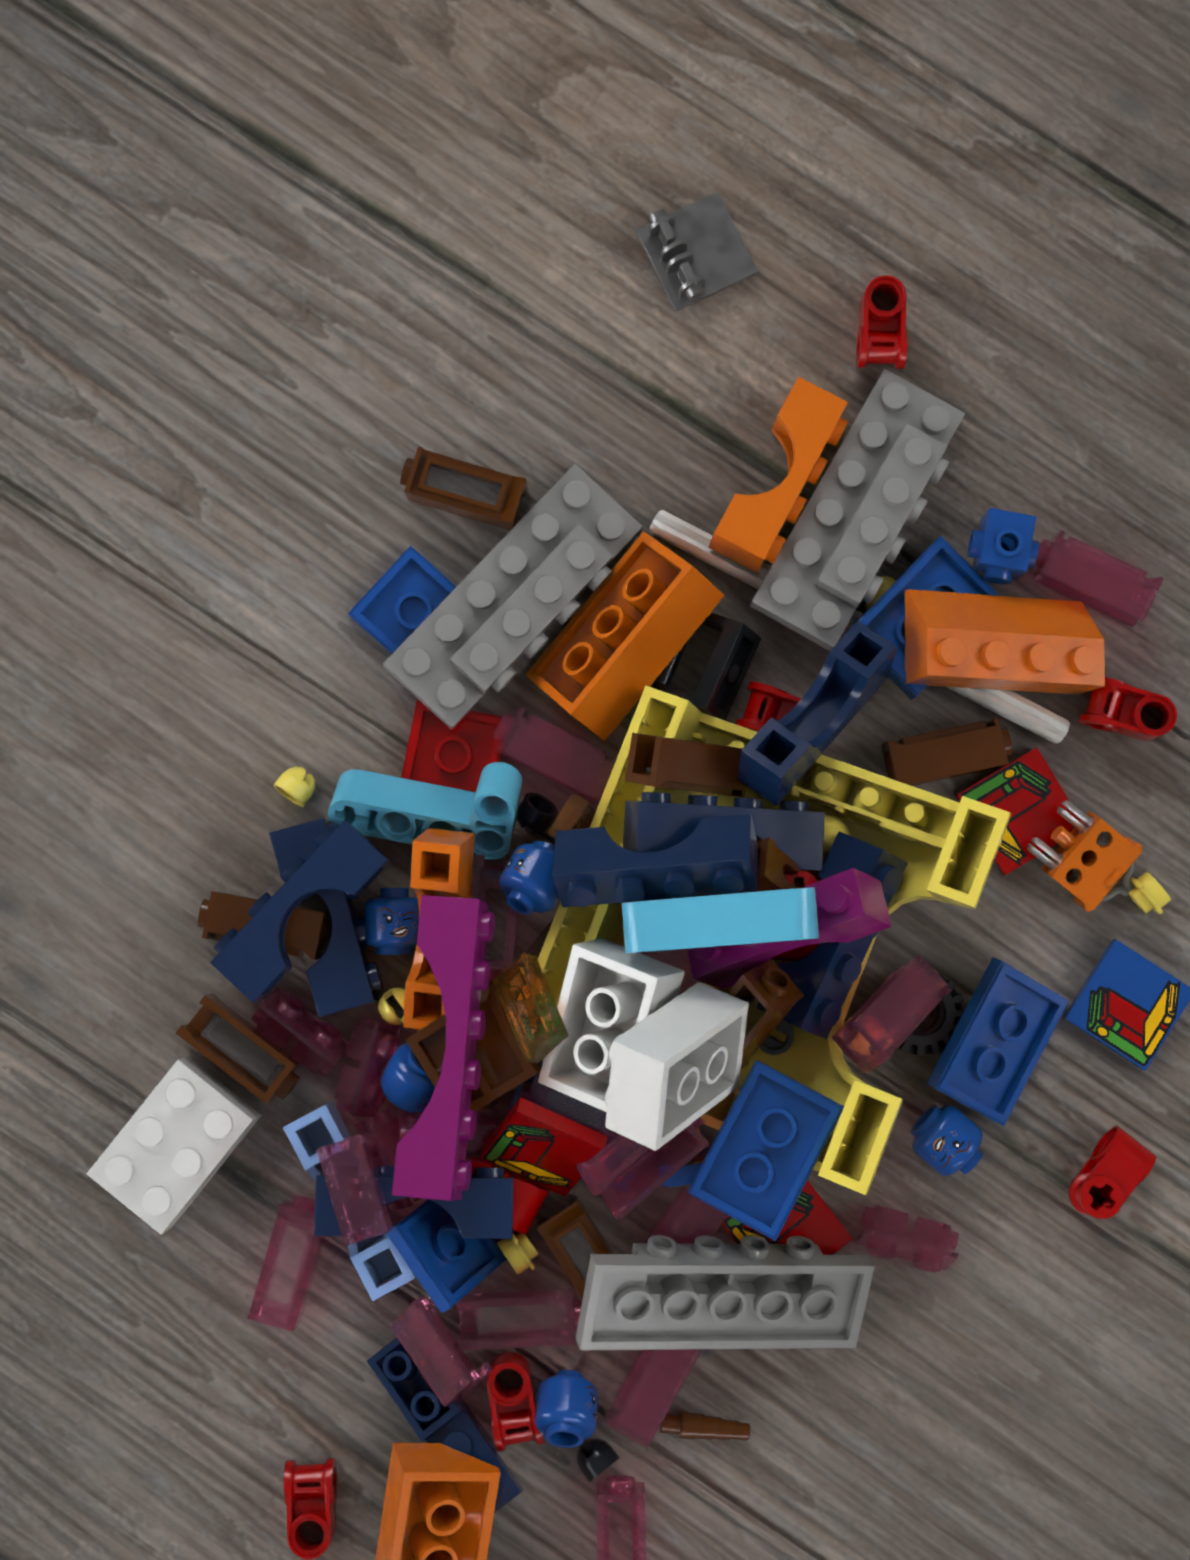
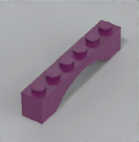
M421 896L417 945L429 962L441 991L446 1017V1048L441 1074L430 1102L414 1127L397 1144L392 1189L393 1196L456 1201L462 1200V1191H468L470 1187L472 1164L471 1161L465 1160L467 1140L472 1141L476 1131V1111L470 1110L472 1090H478L481 1079L480 1060H475L476 1041L483 1039L486 1026L485 1011L479 1010L481 990L487 991L490 982L489 961H484L486 941H492L495 930L494 913L489 912V904L480 899Z

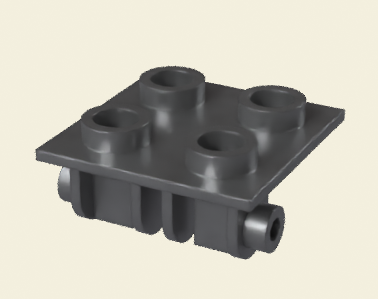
M718 191L668 215L665 209L658 210L649 216L651 223L636 229L642 246L675 312L758 274V270Z

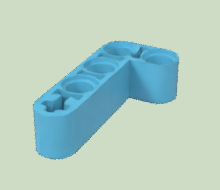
M494 762L483 768L476 792L375 772L351 769L340 775L327 812L328 818L331 823L335 822L338 826L346 820L366 836L412 844L413 840L428 828L475 833L474 857L495 860L505 856L510 848L523 783L522 775L510 764Z
M815 887L622 903L625 953L819 939Z

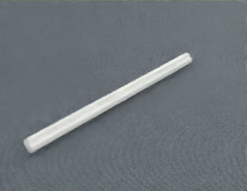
M660 510L651 523L650 532L652 535L758 590L772 567L763 563L757 574L711 550L708 546L712 535L664 510ZM855 610L843 631L844 635L863 613ZM946 687L1052 743L1061 742L1069 730L1070 722L1067 719L1013 691Z

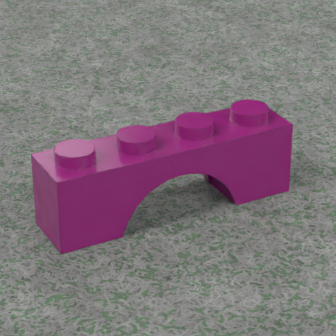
M851 868L802 887H815L819 939L687 949L693 979L725 989L735 985L744 973L783 952L817 943H849L892 927L881 881L862 871Z

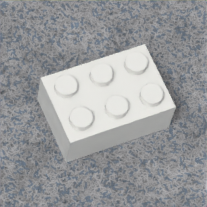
M603 938L573 944L554 1017L558 1023V1034L561 1031L566 1036L545 1053L538 1083L607 1113L605 1094L609 1086L611 1068L609 1050L613 1040L679 995L685 971L641 953H625V947Z
M698 982L682 994L674 997L673 1000L654 1013L646 1016L645 1019L623 1034L618 1035L613 1040L609 1050L611 1068L609 1086L605 1094V1104L607 1105L605 1128L656 1151L739 1088L749 1003Z
M189 1056L178 1059L86 1174L162 1235L175 1225L262 1115Z

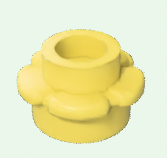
M1148 871L1144 872L1137 879L1131 877L1130 882L1133 885V889L1129 891L1128 895L1145 914L1152 909L1157 914H1162L1163 910L1161 908L1171 901L1164 888Z
M519 1233L516 1236L513 1234L512 1239H502L497 1242L517 1275L529 1267L532 1271L535 1270V1265L531 1260L539 1254L526 1234Z

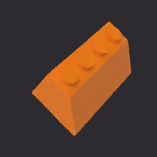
M644 531L613 567V572L610 576L602 581L599 588L590 595L526 673V676L603 741L609 737L641 698L645 685L651 687L656 678L675 655L680 652L684 644L725 596L694 566Z
M912 589L905 591V684L1077 695L1105 686L1104 638L1082 601Z
M393 1443L375 1560H487L501 1474L499 1468L441 1443Z

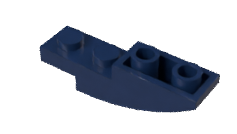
M407 1331L401 1333L367 1360V1363L421 1441L444 1444L499 1468L501 1474L494 1514L524 1491L497 1453L494 1441L439 1368Z

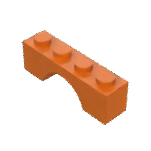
M798 376L771 430V433L777 438L785 451L788 464L787 477L778 486L764 493L754 495L735 494L713 533L708 548L757 574L765 560L772 564L775 562L786 541V538L779 535L785 521L795 524L807 501L806 498L800 496L806 482L816 485L828 462L827 459L821 457L826 444L829 443L836 447L849 422L841 418L848 404L847 401Z
M428 828L413 840L410 888L415 891L417 896L419 916L422 895L471 898L475 833ZM416 945L412 967L405 982L403 1027L421 1029L444 1015L445 1011L441 991L432 968L418 945Z

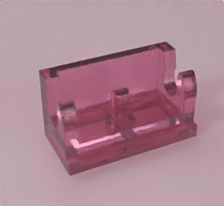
M359 1134L316 1149L344 1244L351 1245L392 1231V1223L365 1134Z
M422 1296L414 1300L390 1327L445 1407L477 1388L493 1369L486 1362L477 1371L434 1310L436 1305L430 1296L428 1299Z

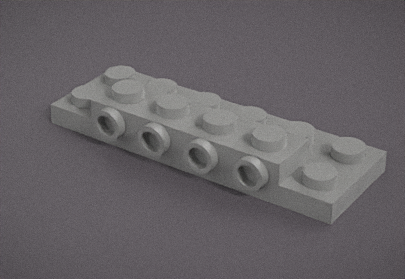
M884 368L753 598L750 607L831 651L840 639L861 600L870 604L884 579L877 576L876 573L884 560L892 564L900 552L906 539L898 536L906 521L914 525L928 500L920 495L927 482L936 486L943 475L949 461L942 458V455L965 413Z
M574 464L383 663V667L444 724L453 730L491 688L499 693L513 679L517 672L512 666L524 654L531 659L546 644L549 638L544 632L556 620L563 625L581 606L576 599L587 587L593 592L599 588L602 581L613 572L607 566L634 539L643 526L581 468Z
M653 1235L648 1238L647 1243H633L632 1254L590 1255L576 1341L580 1350L856 1348L875 1265L868 1255H823L817 1244L802 1236H791L787 1239L786 1244H769L765 1239L752 1235L743 1237L740 1244H723L716 1237L701 1235L695 1238L693 1244L676 1243L675 1240L668 1236Z

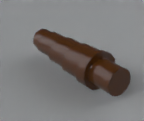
M681 1410L680 1415L661 1414L660 1433L678 1434V1437L681 1439L691 1440L696 1438L747 1441L750 1436V1424L741 1423L736 1420L722 1419V1417L688 1413Z

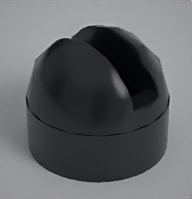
M527 793L519 805L517 820L522 829L527 824L532 827V834L542 833L551 826L558 815V809L548 798L537 793Z
M782 1020L775 1028L787 1035L784 1042L769 1035L760 1046V1049L770 1055H779L786 1052L794 1040V1031L790 1023Z
M599 1438L588 1440L595 1452L594 1454L590 1455L582 1446L577 1454L578 1466L589 1482L619 1459L614 1449L606 1441Z

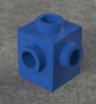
M989 508L981 517L979 530L973 529L971 532L967 557L974 558L972 568L977 573L984 574L983 579L985 581L995 584H1011L1012 580H1018L1023 576L1028 568H1034L1039 550V541L1033 540L1036 516Z

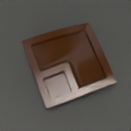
M495 982L488 986L487 991L481 990L479 1010L485 1011L486 1026L483 1039L476 1041L475 1060H480L481 1079L478 1090H472L470 1110L475 1111L533 1077L541 1070L514 1023ZM445 1014L405 1039L435 1087L441 1074L446 1048Z

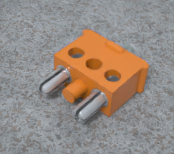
M1070 801L1062 802L1061 804L1081 821L1079 822L1059 806L1057 813L1075 828L1071 833L1063 826H1059L1053 831L1051 839L1059 845L1056 851L1038 837L1031 840L1051 856L1050 858H1047L1030 843L1027 845V850L1044 863L1041 870L1074 896L1073 901L1087 912L1094 911L1101 901H1108L1117 894L1127 896L1129 891L1133 889V885L1129 881L1134 872L1133 862L1142 853V845L1127 836L1123 837L1094 813L1088 811L1085 815ZM1123 876L1122 882L1125 888H1113L1114 885L1118 882V880Z

